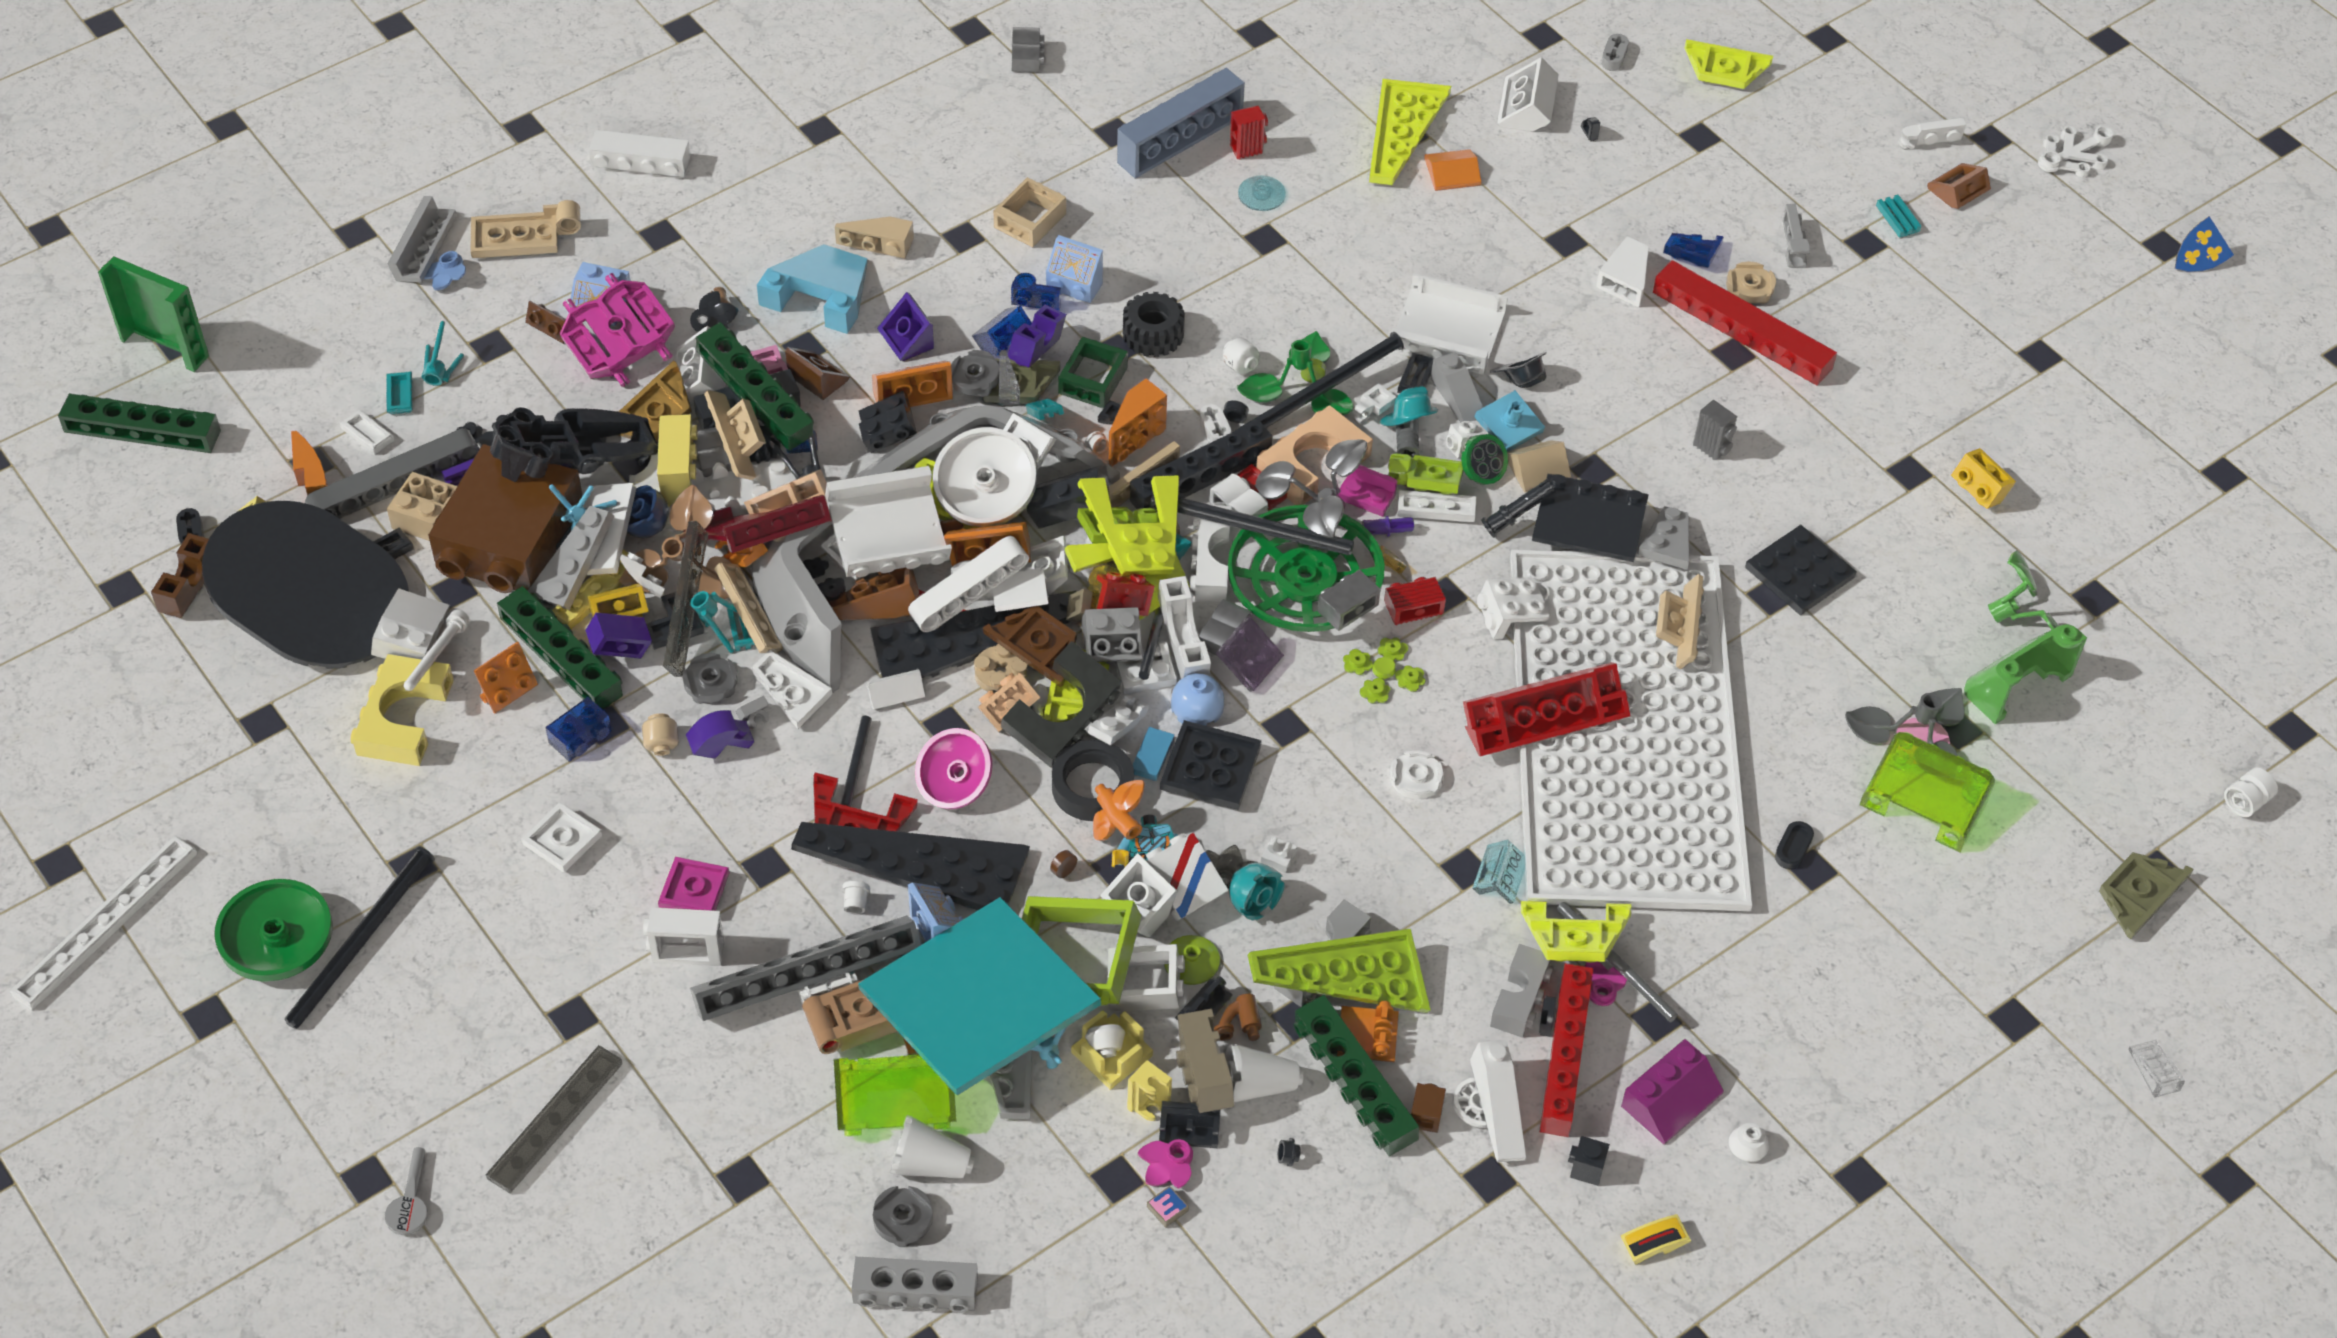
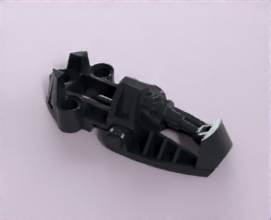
M518 407L494 424L490 453L493 455V458L495 457L502 461L501 476L516 482L522 471L533 478L544 477L549 464L576 469L579 474H591L604 465L605 462L630 459L637 460L640 467H642L651 459V455L658 453V443L652 433L649 421L645 417L603 409L568 408L558 412L554 417V421H546L543 415H535L527 408ZM632 432L631 440L627 442L602 443L600 439Z

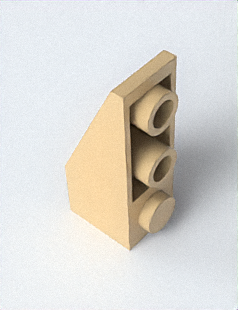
M882 217L836 223V244L905 258L914 239L913 221L895 217Z

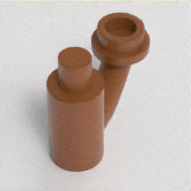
M1250 993L1242 994L1226 1008L1219 1025L1214 1027V1031L1219 1033L1220 1041H1228L1233 1037L1234 1026L1230 1023L1237 1014H1239L1242 1031L1248 1034V1039L1256 1041L1260 1038L1259 1030L1262 1028L1255 995Z

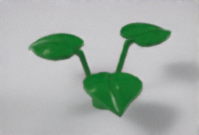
M1315 331L1291 344L1289 358H1287V364L1280 380L1277 381L1274 375L1268 373H1257L1249 376L1241 384L1237 385V390L1246 398L1256 402L1274 401L1282 395L1280 386L1283 385L1291 365L1297 370L1308 368L1312 383L1317 380L1311 359H1319L1323 363L1327 362L1330 358V349L1321 339L1319 333ZM1331 389L1311 401V408L1315 413L1324 410L1329 405L1341 415L1353 411L1351 399L1344 392L1337 389Z

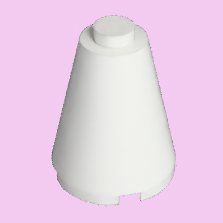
M1228 1044L1223 1051L1233 1083L1234 1103L1295 1091L1298 1085H1301L1303 1082V1069L1299 1067L1297 1061L1237 1044Z
M906 1116L903 1132L900 1135L891 1165V1174L963 1179L965 1173L971 1174L975 1157L970 1156L971 1149L916 1118Z

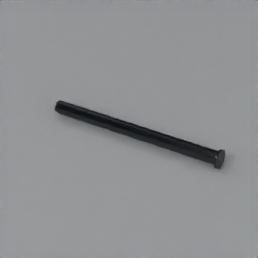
M1391 332L1390 337L1238 429L1256 420H1259L1265 428H1268L1397 349L1402 350L1404 344L1401 337L1396 332Z
M1154 493L1150 505L1152 509L1156 507ZM1178 497L1177 513L1345 555H1351L1354 548V541L1337 536H1334L1333 539L1327 538L1309 529Z
M420 846L415 848L413 857L286 1015L284 1020L288 1026L294 1029H298L425 867L435 861L434 856L427 849Z

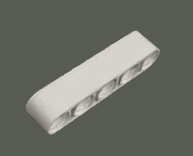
M1005 537L914 600L908 608L909 614L921 631L931 632L1021 570L1028 563L1029 556L1015 537Z

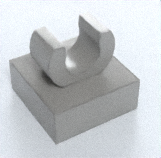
M765 696L759 697L735 711L739 720L747 718V724L751 729L757 727L754 721L755 716H760L764 723L769 721L768 713L763 710L769 705Z

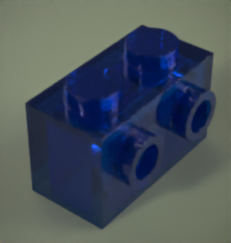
M1018 305L1002 311L974 333L972 337L980 350L999 356L1008 350L1007 346L1011 344L1014 332L1024 323L1031 326L1032 322L1022 306Z
M589 697L545 727L548 743L569 762L577 756L583 755L588 748L596 742L605 739L612 732L609 715Z

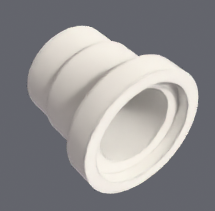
M848 881L843 884L842 892L845 894L844 910L851 914L865 912L867 896L871 890L870 885L861 881Z

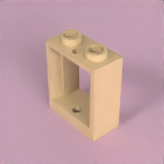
M1027 177L993 210L994 228L1033 248L1066 215V197ZM1028 200L1048 210L1036 223L1016 214Z

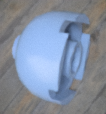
M1194 673L1185 676L1177 682L1172 691V713L1174 712L1180 723H1183L1184 720L1205 726L1215 720V723L1220 719L1224 710V693L1220 684L1206 674Z

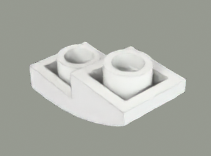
M630 552L628 556L622 554L619 559L629 574L645 589L661 598L665 588L660 586L662 581L650 574L646 578L642 577L646 566L642 565L644 559Z

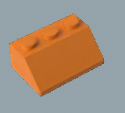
M940 361L872 374V387L876 402L903 390L908 396L910 407L953 399L950 361Z
M1026 522L948 531L944 535L946 545L951 544L952 547L950 554L952 567L959 562L973 560L1008 536L1016 538L1029 556L1028 563L1031 562L1030 536Z

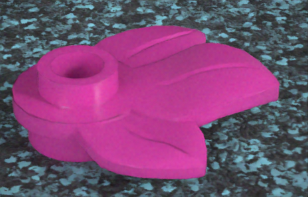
M1587 962L1585 967L1593 968L1590 1000L1599 1006L1611 1005L1616 1000L1617 992L1625 987L1627 979L1615 967L1607 970L1600 962Z
M1177 1139L1169 1144L1162 1141H1153L1138 1151V1156L1150 1164L1145 1176L1147 1185L1161 1186L1171 1181L1179 1189L1190 1180L1192 1172L1189 1164L1193 1160V1150L1186 1141ZM1176 1153H1180L1183 1155V1157L1176 1158L1173 1155Z

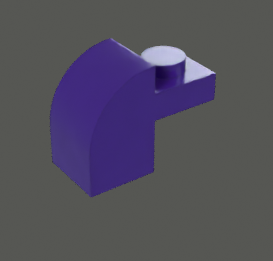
M731 710L715 711L703 716L685 734L693 755L716 759L727 745L749 749L755 742L747 721L734 719Z

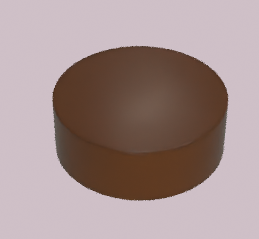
M1069 850L1061 851L1052 860L1050 870L1058 878H1065L1074 870L1078 859Z

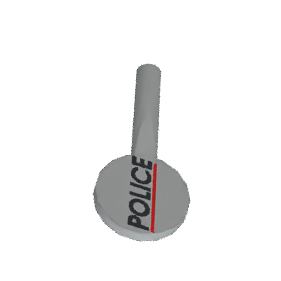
M416 1147L413 1150L404 1196L393 1200L385 1211V1222L389 1230L395 1234L408 1235L415 1233L425 1225L428 1218V1210L425 1203L416 1197L425 1156V1149L421 1147Z

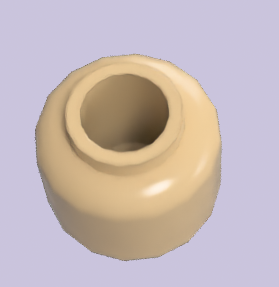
M668 714L650 715L648 720L642 725L644 747L654 752V755L657 756L670 754V750L677 747L679 743L677 722L670 718Z

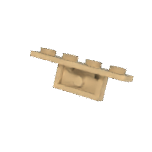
M708 390L704 393L708 402V408L716 423V429L722 439L723 447L728 455L733 473L736 477L749 480L755 479L756 474L749 456L766 442L750 401L742 399L734 407L730 408L725 394Z
M1700 574L1696 575L1684 586L1683 598L1667 590L1660 595L1656 637L1678 647L1676 667L1682 669L1688 663H1692L1698 654L1699 617L1702 612L1701 597L1704 592L1702 587L1703 576Z

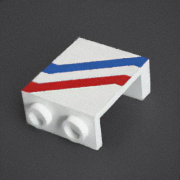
M1183 832L1169 841L1171 843L1170 847L1162 851L1159 846L1146 854L1148 858L1146 861L1178 891L1172 905L1174 910L1171 912L1176 922L1228 891L1194 832L1188 836H1185Z

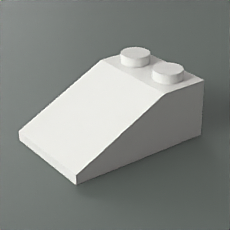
M398 589L382 615L374 633L371 655L386 659L387 654L422 660L434 645L450 605Z

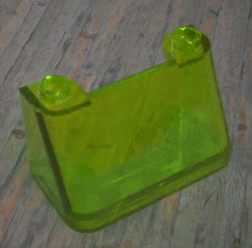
M920 1055L858 1058V1061L848 1058L833 1059L838 1131H844V1137L861 1136L862 1130L904 1127L907 1115L916 1118L926 1125H933L935 1130L951 1129V1123L957 1122L955 1093Z

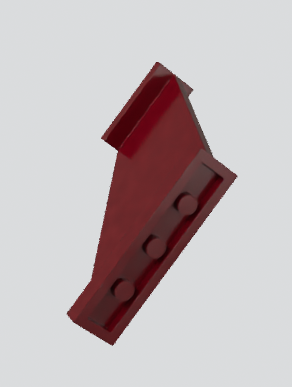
M823 494L769 512L733 516L731 507L727 506L713 511L712 521L705 530L700 532L691 530L690 535L685 537L688 547L708 540L727 541L730 552L734 553L832 521Z

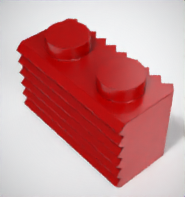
M1259 105L1231 112L1230 147L1236 158L1240 160L1241 158L1262 154L1264 144L1267 143V135L1264 131L1265 127L1268 126L1266 113H1262Z
M1419 577L1413 582L1404 584L1397 582L1385 588L1384 602L1396 626L1408 623L1409 621L1427 619L1428 617L1432 618L1444 613L1446 600L1436 577Z

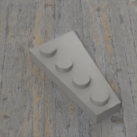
M589 506L528 592L535 593L540 601L570 610L615 515L609 511Z
M1029 1050L990 1075L1001 1119H1030L1032 1050Z

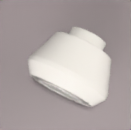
M1101 1025L1090 1028L1085 1038L1088 1044L1103 1058H1110L1116 1056V1051L1121 1050L1125 1031L1120 1025Z
M1745 1123L1732 1131L1729 1137V1147L1732 1153L1739 1159L1755 1162L1766 1156L1769 1150V1140L1761 1126L1755 1123Z

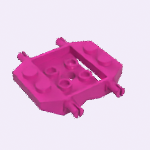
M610 273V277L607 275L605 280L611 287L606 289L598 299L585 302L576 307L572 299H567L568 303L566 300L563 302V306L569 313L560 335L590 379L614 376L620 386L625 387V383L628 385L630 380L623 372V369L654 350L658 351L664 361L668 360L667 357L671 359L673 355L665 346V343L674 330L675 325L645 282L627 280L619 282L615 274ZM622 298H624V299L626 300V302L629 304V306L631 307V309L634 311V313L636 314V316L639 318V320L642 322V324L644 325V327L647 329V331H648L649 333L646 332V330L643 328V326L640 324V322L638 321V319L635 317V315L633 314V312L630 310V308L627 306V304L625 303V301H624ZM584 321H586L589 324L591 329L594 331L596 336L599 338L601 343L604 345L606 350L611 355L610 357H607L605 355L603 350L600 348L598 343L595 341L593 336L590 334L588 329L583 324ZM619 321L623 323L622 328L619 330L610 329V325L613 322Z

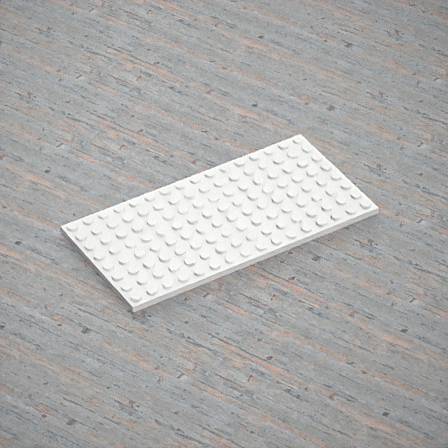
M1511 550V578H1534L1550 614L1546 621L1513 622L1516 687L1614 662L1617 663L1621 688L1626 690L1631 715L1627 718L1519 746L1526 900L1547 902L1546 905H1560L1562 902H1565L1567 905L1606 907V903L1631 904L1634 908L1751 911L1752 897L1719 557L1689 555L1688 570L1638 556V554L1635 555L1634 562L1586 552ZM1700 574L1703 576L1702 587L1704 592L1701 597L1702 612L1699 617L1698 654L1692 663H1688L1685 667L1679 669L1676 667L1678 647L1656 637L1660 595L1667 590L1683 598L1684 586L1696 575Z

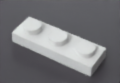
M1399 490L1397 516L1464 522L1475 521L1476 496Z

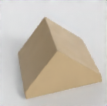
M1550 440L1507 452L1508 464L1524 493L1543 482L1548 473L1560 474L1571 478L1566 449L1562 441Z

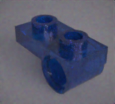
M1020 273L1012 282L1011 305L1039 309L1047 305L1060 311L1061 287L1036 284L1034 275Z

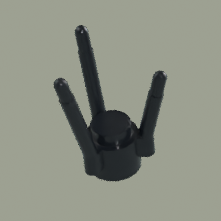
M813 436L809 437L812 464L805 466L802 469V474H799L779 445H774V449L796 479L821 469Z

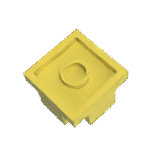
M1102 1010L1082 1026V1038L1071 1046V1053L1111 1090L1139 1068L1146 1060H1149L1153 1056V1049L1143 1040L1144 1029L1128 1013L1124 1011L1120 1014V1018L1114 1013L1107 1018L1108 1014ZM1110 1024L1120 1025L1125 1031L1121 1050L1116 1051V1056L1103 1058L1088 1044L1085 1038L1088 1030L1092 1027Z

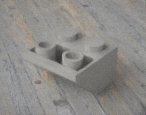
M1138 608L1085 610L1082 617L1084 647L1087 654L1097 662L1136 661L1143 659Z

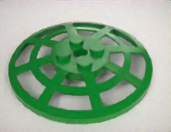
M1292 505L1276 508L1258 517L1273 521L1298 518V527L1308 529L1303 521V514L1309 505ZM1343 513L1338 525L1348 531L1342 538L1353 541L1358 537L1370 551L1375 567L1360 570L1368 578L1376 576L1375 584L1380 588L1381 592L1384 582L1385 564L1378 542L1362 524ZM1241 529L1229 551L1228 576L1234 594L1242 605L1252 611V614L1280 628L1302 632L1334 629L1335 627L1329 622L1314 624L1313 618L1323 616L1318 611H1313L1312 602L1319 601V595L1324 589L1336 585V582H1340L1346 575H1351L1359 570V565L1352 553L1351 555H1345L1333 551L1324 553L1301 543H1298L1299 548L1289 550L1283 554L1276 547L1291 541L1277 537L1269 541L1261 533ZM1252 537L1262 548L1255 555L1251 569L1237 567L1236 560L1245 542ZM1267 554L1276 561L1274 572L1259 571L1261 562ZM1341 554L1348 562L1351 571L1337 572L1333 560ZM1310 573L1312 576L1304 578L1301 577L1299 574ZM1236 576L1251 579L1255 592L1263 602L1254 606L1239 589ZM1260 581L1275 582L1279 592L1269 597L1263 590ZM1289 598L1301 602L1302 611L1291 610L1279 604ZM1274 609L1288 616L1303 618V623L1281 620L1265 612Z

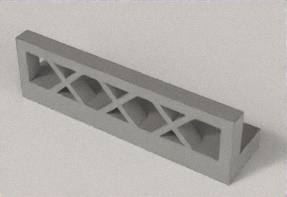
M423 196L387 263L396 281L423 282L458 215L455 209H438L433 196ZM439 217L446 218V220L436 224ZM438 232L437 237L427 241L429 236ZM429 249V252L427 254L418 258V255L420 253ZM420 266L418 273H409Z

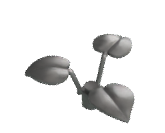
M1363 439L1346 440L1337 443L1330 449L1326 456L1325 464L1332 470L1330 475L1333 489L1324 488L1318 495L1297 479L1292 478L1296 469L1294 465L1286 461H1278L1267 466L1258 476L1255 486L1264 498L1278 499L1287 493L1290 483L1297 485L1317 501L1305 509L1303 514L1304 523L1314 533L1333 539L1345 509V502L1338 495L1341 489L1338 487L1336 475L1347 477L1358 468L1365 455L1367 442Z

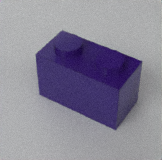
M595 613L585 630L592 652L595 655L641 659L652 642L644 617Z

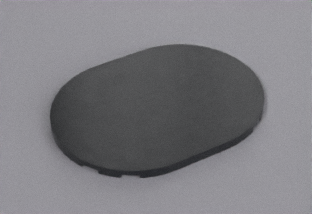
M268 501L237 511L215 529L203 553V583L216 609L231 623L278 655L304 666L314 665L326 667V669L347 668V665L361 661L367 662L377 657L371 655L373 636L381 617L398 589L409 592L408 583L402 569L386 550L330 512L317 506L297 501Z

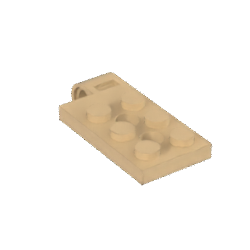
M564 200L558 204L543 205V212L471 217V257L485 258L558 253V235L574 234L580 230V206L575 201ZM517 233H526L522 236H516ZM494 234H500V235H501V236L496 237V238H493V237H492V235H494Z

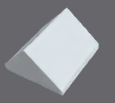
M1044 568L1018 571L993 589L995 611L1048 604V589Z

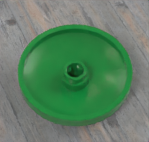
M271 879L246 887L226 903L217 918L214 937L221 959L233 972L250 980L278 981L305 971L323 955L331 940L333 921L327 902L313 887L291 879Z

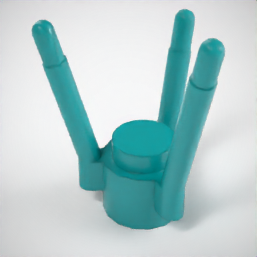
M445 321L440 322L431 361V346L428 344L425 349L424 370L421 377L427 384L433 386L441 385L442 381L448 382L451 373L464 357V354L460 353L447 371L445 364L437 360Z
M706 591L698 592L691 600V607L697 612L705 627L711 626L727 650L733 653V647L712 617L718 611L717 603L738 613L734 604L721 598L715 591L711 594Z

